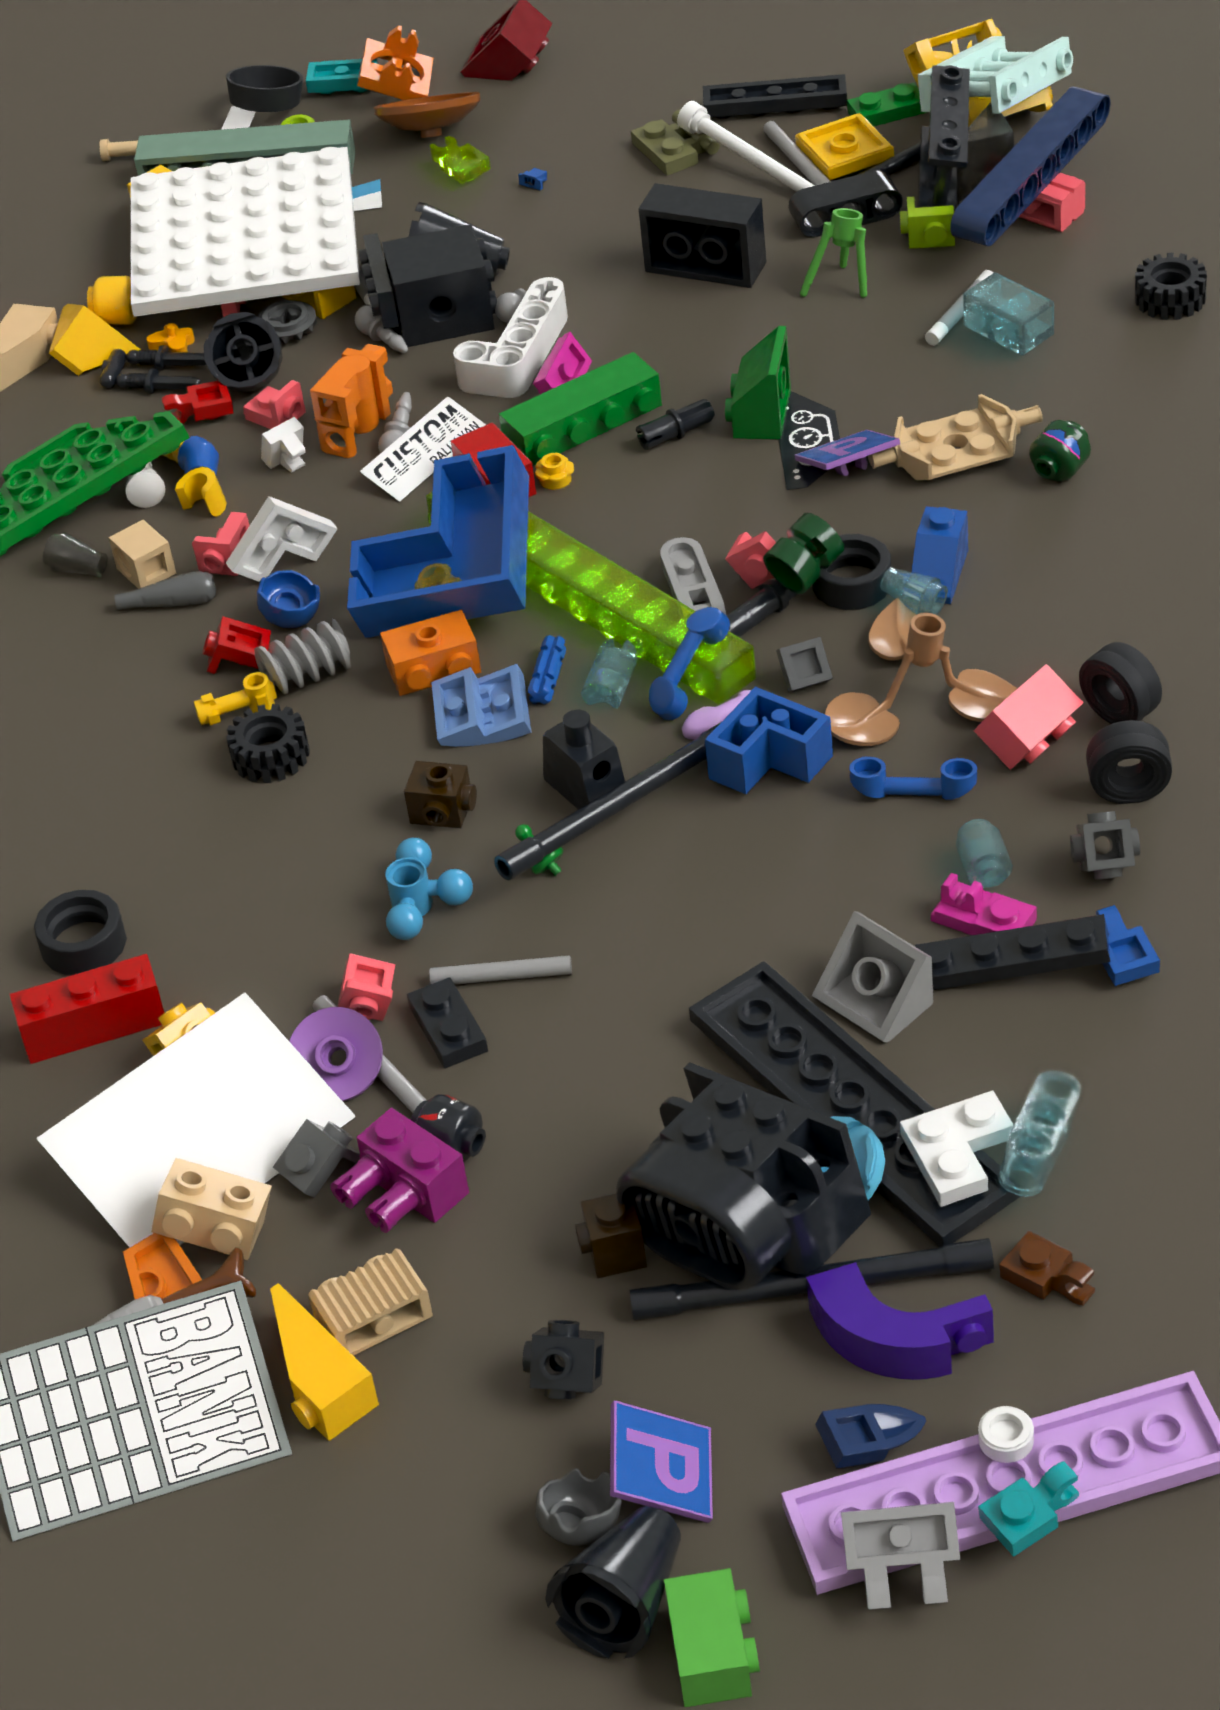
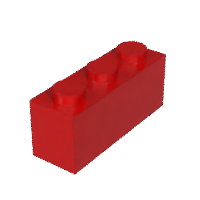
M147 953L10 993L16 1021L30 1064L161 1026L162 1024L158 1018L165 1013Z

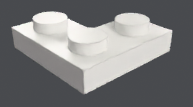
M268 496L226 564L232 572L260 582L261 578L269 576L285 550L316 562L338 528L327 518Z
M993 1090L900 1121L901 1136L941 1207L988 1191V1177L973 1152L1014 1139V1125Z

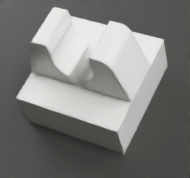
M295 417L262 434L261 459L270 469L281 464L292 473L305 466V462L300 458L306 451L303 446L304 427Z

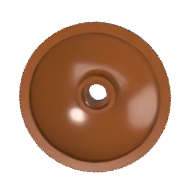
M479 92L443 94L378 105L374 107V112L380 120L401 130L421 131V138L442 135V127L451 126L463 120L476 108L481 99Z

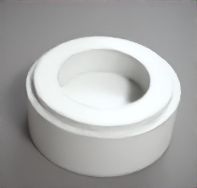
M1000 1406L986 1412L979 1422L980 1448L992 1460L1003 1463L1016 1462L1026 1457L1032 1450L1034 1426L1031 1418L1024 1411L1011 1406Z

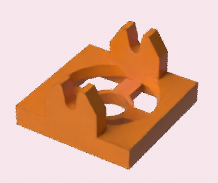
M398 25L388 33L386 43L370 38L366 39L357 86L401 100L428 97L434 58L416 53L419 40L415 30L412 29L407 38H402V26ZM381 58L389 62L385 65L373 63L372 60ZM412 68L419 72L420 77L413 74Z

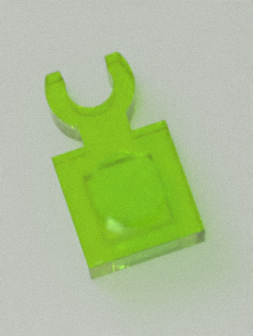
M445 137L446 147H438L435 144L430 145L432 160L440 163L441 170L461 184L472 181L477 176L491 169L490 160L487 155L469 143L461 147L457 146V141L454 137Z

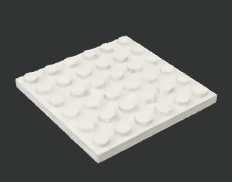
M326 147L320 151L306 153L290 152L284 156L270 158L254 157L242 162H219L207 167L193 169L183 167L172 172L158 174L148 172L140 176L131 177V307L134 317L360 285L350 160L347 147Z

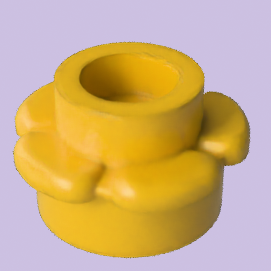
M549 453L543 456L535 465V476L546 489H561L571 482L574 464L560 453Z

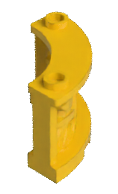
M988 19L930 39L927 38L905 48L903 52L918 88V74L930 69L932 65H937L960 53L957 40L975 35L979 43L991 36H1002L1000 30L995 26L993 19ZM972 40L968 43L967 49L972 47ZM951 43V53L932 50V48ZM1048 86L999 114L992 113L991 97H969L968 135L988 130L987 122L1024 110L1033 112L1049 110L1053 106L1051 87Z

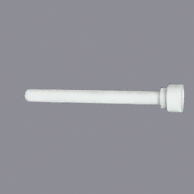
M689 101L680 110L677 124L691 134L703 132L796 192L815 186L710 120L707 109L697 102Z

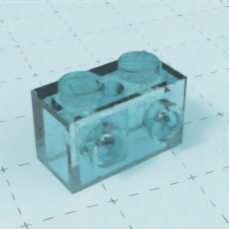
M996 272L963 293L964 326L1021 356L1054 334V301Z

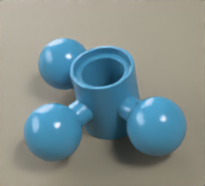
M412 837L405 839L397 847L396 861L392 862L385 872L392 906L386 917L387 929L397 939L409 940L414 938L422 929V916L427 914L432 908V896H439L443 902L454 906L465 903L471 897L473 883L470 876L463 870L449 869L442 873L438 880H429L427 868L432 860V852L429 845L420 838Z

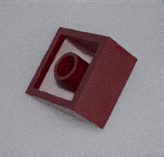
M517 0L480 36L460 73L468 78L512 81L521 71L527 74L539 60L536 55L549 42L546 35L552 23L527 0Z

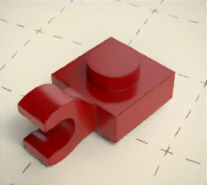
M219 381L187 386V394H169L162 397L164 409H177L172 414L182 424L191 415H194L195 421L204 419L213 420L224 415L234 414L228 388Z

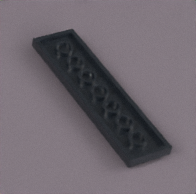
M765 961L689 1007L690 1021L770 1094L827 1117H852L869 1127L882 1143L885 1157L882 1181L876 1190L939 1247L956 1242L1021 1197V1184L984 1151L979 1150L973 1153L988 1177V1191L941 1207L900 1132V1121L935 1109Z

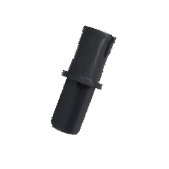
M702 399L676 411L670 408L666 411V415L637 426L636 432L639 434L637 438L645 450H649L675 437L682 439L685 436V432L712 421L715 416L714 409L707 399Z

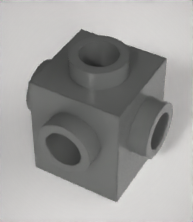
M1115 811L1087 814L1088 823L1076 825L1077 834L1070 835L1073 863L1080 862L1081 871H1094V879L1123 876L1122 867L1135 866L1134 856L1140 855V841L1137 828H1131L1130 819L1116 820ZM1100 836L1106 837L1110 842V849L1105 854H1099L1095 851L1094 842Z

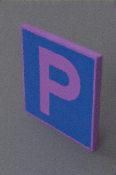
M864 430L795 454L796 461L824 470L835 468L838 474L848 476L849 472L846 463L855 460V466L865 470L867 468L866 456L900 445V440L893 436Z
M614 1400L611 1403L610 1496L709 1523L713 1519L711 1427Z

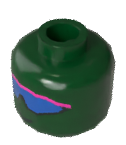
M1055 420L1050 422L1030 445L1029 456L1035 471L1041 477L1053 481L1062 482L1071 479L1090 456L1091 446L1088 434L1081 425L1074 421Z

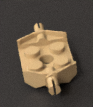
M980 394L978 395L977 409L962 411L955 415L926 421L905 428L904 420L901 416L898 417L894 436L899 438L900 445L869 455V463L875 469L876 467L895 462L898 468L903 467L917 481L931 480L1009 458L1015 454L1016 436L1020 434V427L1042 422V412L1038 405L1019 411L1010 410L1008 406Z

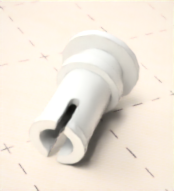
M152 462L147 463L142 471L129 475L125 487L127 499L131 504L141 508L153 507L163 499L166 490L164 481L152 469Z

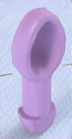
M751 690L741 691L737 697L716 707L707 706L695 710L688 716L682 726L684 737L689 740L699 738L703 732L723 721Z

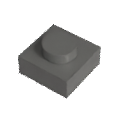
M821 637L776 650L788 692L833 679Z

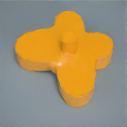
M168 323L162 331L155 332L147 337L149 350H158L160 345H166L170 352L188 353L187 346L195 341L192 328H178V325L175 323Z

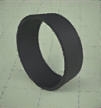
M251 65L233 69L226 74L230 103L240 109L255 112H278L292 109L300 103L303 75L296 70L275 65Z

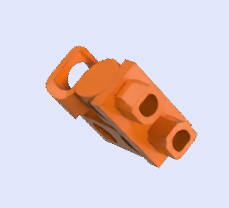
M366 344L361 350L346 348L342 353V358L310 389L320 447L323 452L344 458L354 457L357 453L354 433L363 434L374 430L379 424V419L385 420L391 414L388 398L393 393L392 382L385 376L383 367L388 361L386 348L373 344ZM338 433L344 439L346 447L336 445L330 439V436Z

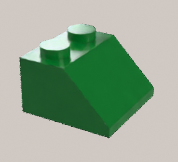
M777 326L742 356L738 373H732L730 391L733 398H726L725 420L726 422H732L733 438L779 440L782 437L791 393L786 326Z

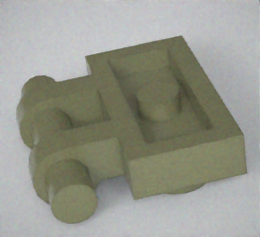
M680 109L672 114L674 124L668 125L663 119H660L658 121H650L644 126L631 131L632 144L666 176L698 164V154L707 152L713 155L720 148L717 141L703 132L691 134L679 127L677 118Z

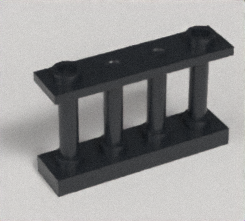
M932 65L929 126H922L920 135L917 208L953 205L954 212L957 208L958 168L966 169L968 158L970 69L959 68L953 65Z

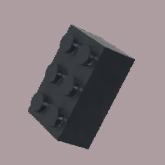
M655 183L638 208L645 272L752 288L767 262L762 198Z

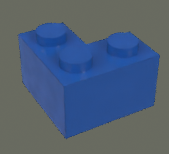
M754 687L705 739L709 779L744 794H747L770 768L809 783L833 757L830 716Z

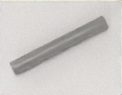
M568 955L430 968L429 973L431 984L450 977L454 985L567 975L572 974L571 956Z

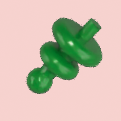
M521 824L515 830L517 839L521 841L534 837L528 825ZM560 847L545 856L540 863L531 868L532 873L539 875L549 868L555 876L558 875L562 870L556 862L563 855V848Z

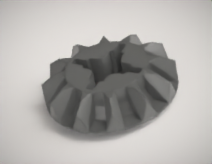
M283 300L273 303L264 308L257 316L268 321L274 327L279 339L283 340L285 344L292 339L300 341L303 334L313 333V326L317 324L314 308L306 302L297 300Z

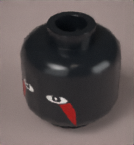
M438 1094L429 1100L421 1102L412 1114L411 1121L461 1153L463 1162L468 1160L470 1156H476L484 1145L486 1132L482 1129V1115L476 1107L449 1095Z

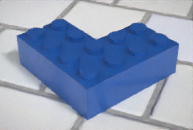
M514 445L477 452V459L491 483L486 485L470 453L434 460L431 526L351 542L350 573L353 578H349L347 609L365 638L379 636L380 632L461 609L466 619L525 609L529 474Z

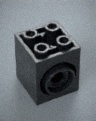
M472 224L382 242L399 329L407 347L495 330L493 314H495L497 298L495 291H492L491 282H494L492 264L490 259H487L483 238L476 239Z

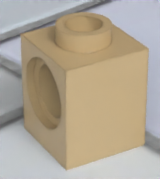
M144 519L109 537L117 570L138 589L155 584L176 574L169 542Z

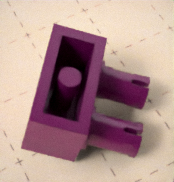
M392 1107L356 1137L360 1160L344 1175H341L330 1184L335 1198L342 1204L345 1202V1206L350 1209L375 1186L379 1185L387 1190L384 1195L376 1199L365 1209L369 1221L376 1228L380 1226V1230L384 1233L389 1232L401 1218L413 1209L433 1223H436L469 1194L462 1154Z

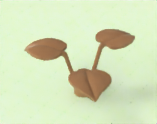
M896 598L877 616L871 626L868 637V644L871 650L879 657L892 661L903 659L886 699L879 705L875 698L867 694L856 692L844 693L834 698L828 704L825 715L830 716L832 736L840 741L857 746H875L887 742L897 733L900 724L899 719L887 710L892 706L911 662L920 667H928L933 665L936 660L941 659L946 683L949 687L954 688L948 697L950 706L959 715L976 722H982L1018 688L995 674L979 669L963 670L960 672L958 679H956L952 673L949 660L950 648L943 646L946 628L944 620L931 613L916 615L899 598Z

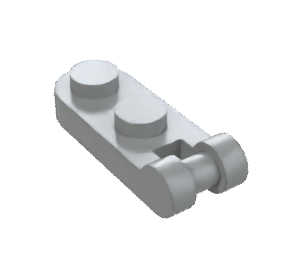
M680 537L663 544L660 549L662 570L678 608L683 628L688 629L686 626L687 619L691 614L702 608L715 607L726 615L722 596L698 541L692 538ZM702 601H706V602H707V603H703V604H699V605H693V604H696V603H699V602H702Z

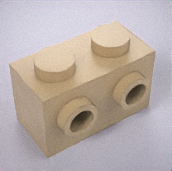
M175 1158L158 1194L151 1232L228 1255L237 1247L242 1251L244 1259L248 1260L264 1224L272 1186Z

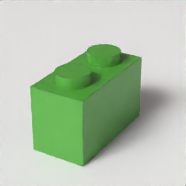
M731 1568L664 1579L684 1707L751 1697L750 1673L760 1672L755 1638L743 1639L741 1624L751 1623L746 1589H734Z

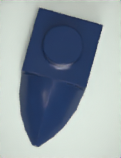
M866 1404L822 1411L815 1425L837 1469L884 1461L889 1450L902 1446L912 1440L922 1430L927 1420L925 1416L902 1407L886 1404Z

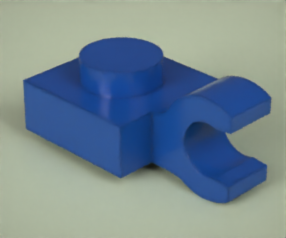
M1115 905L1097 910L1096 915L1104 914L1110 949L1111 962L1102 964L1114 986L1159 973L1160 959L1143 928L1137 926L1127 930Z

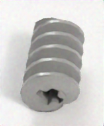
M332 618V627L325 621L318 623L316 633L309 627L301 630V640L293 633L287 635L285 646L276 639L270 643L269 652L263 646L256 647L254 652L259 671L266 674L268 679L285 695L288 693L287 680L292 679L300 689L304 687L303 674L308 673L314 682L320 680L319 668L322 666L330 676L335 675L334 662L337 660L346 670L350 669L349 646L340 625L335 619Z

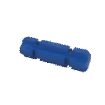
M548 635L542 641L541 651L538 654L532 674L533 678L528 687L529 700L534 704L540 702L545 705L552 699L553 688L556 686L562 666L561 661L564 659L566 647L564 646L565 639L560 635L557 637Z

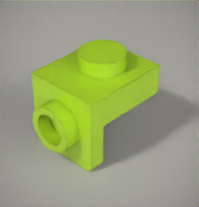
M914 196L907 197V211H900L901 234H908L909 249L955 246V237L952 236L950 230L954 214L953 205L915 208Z

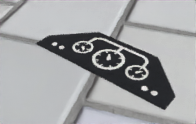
M792 391L788 402L782 437L779 439L787 490L807 488L828 471L796 461L795 454L840 439L835 410Z

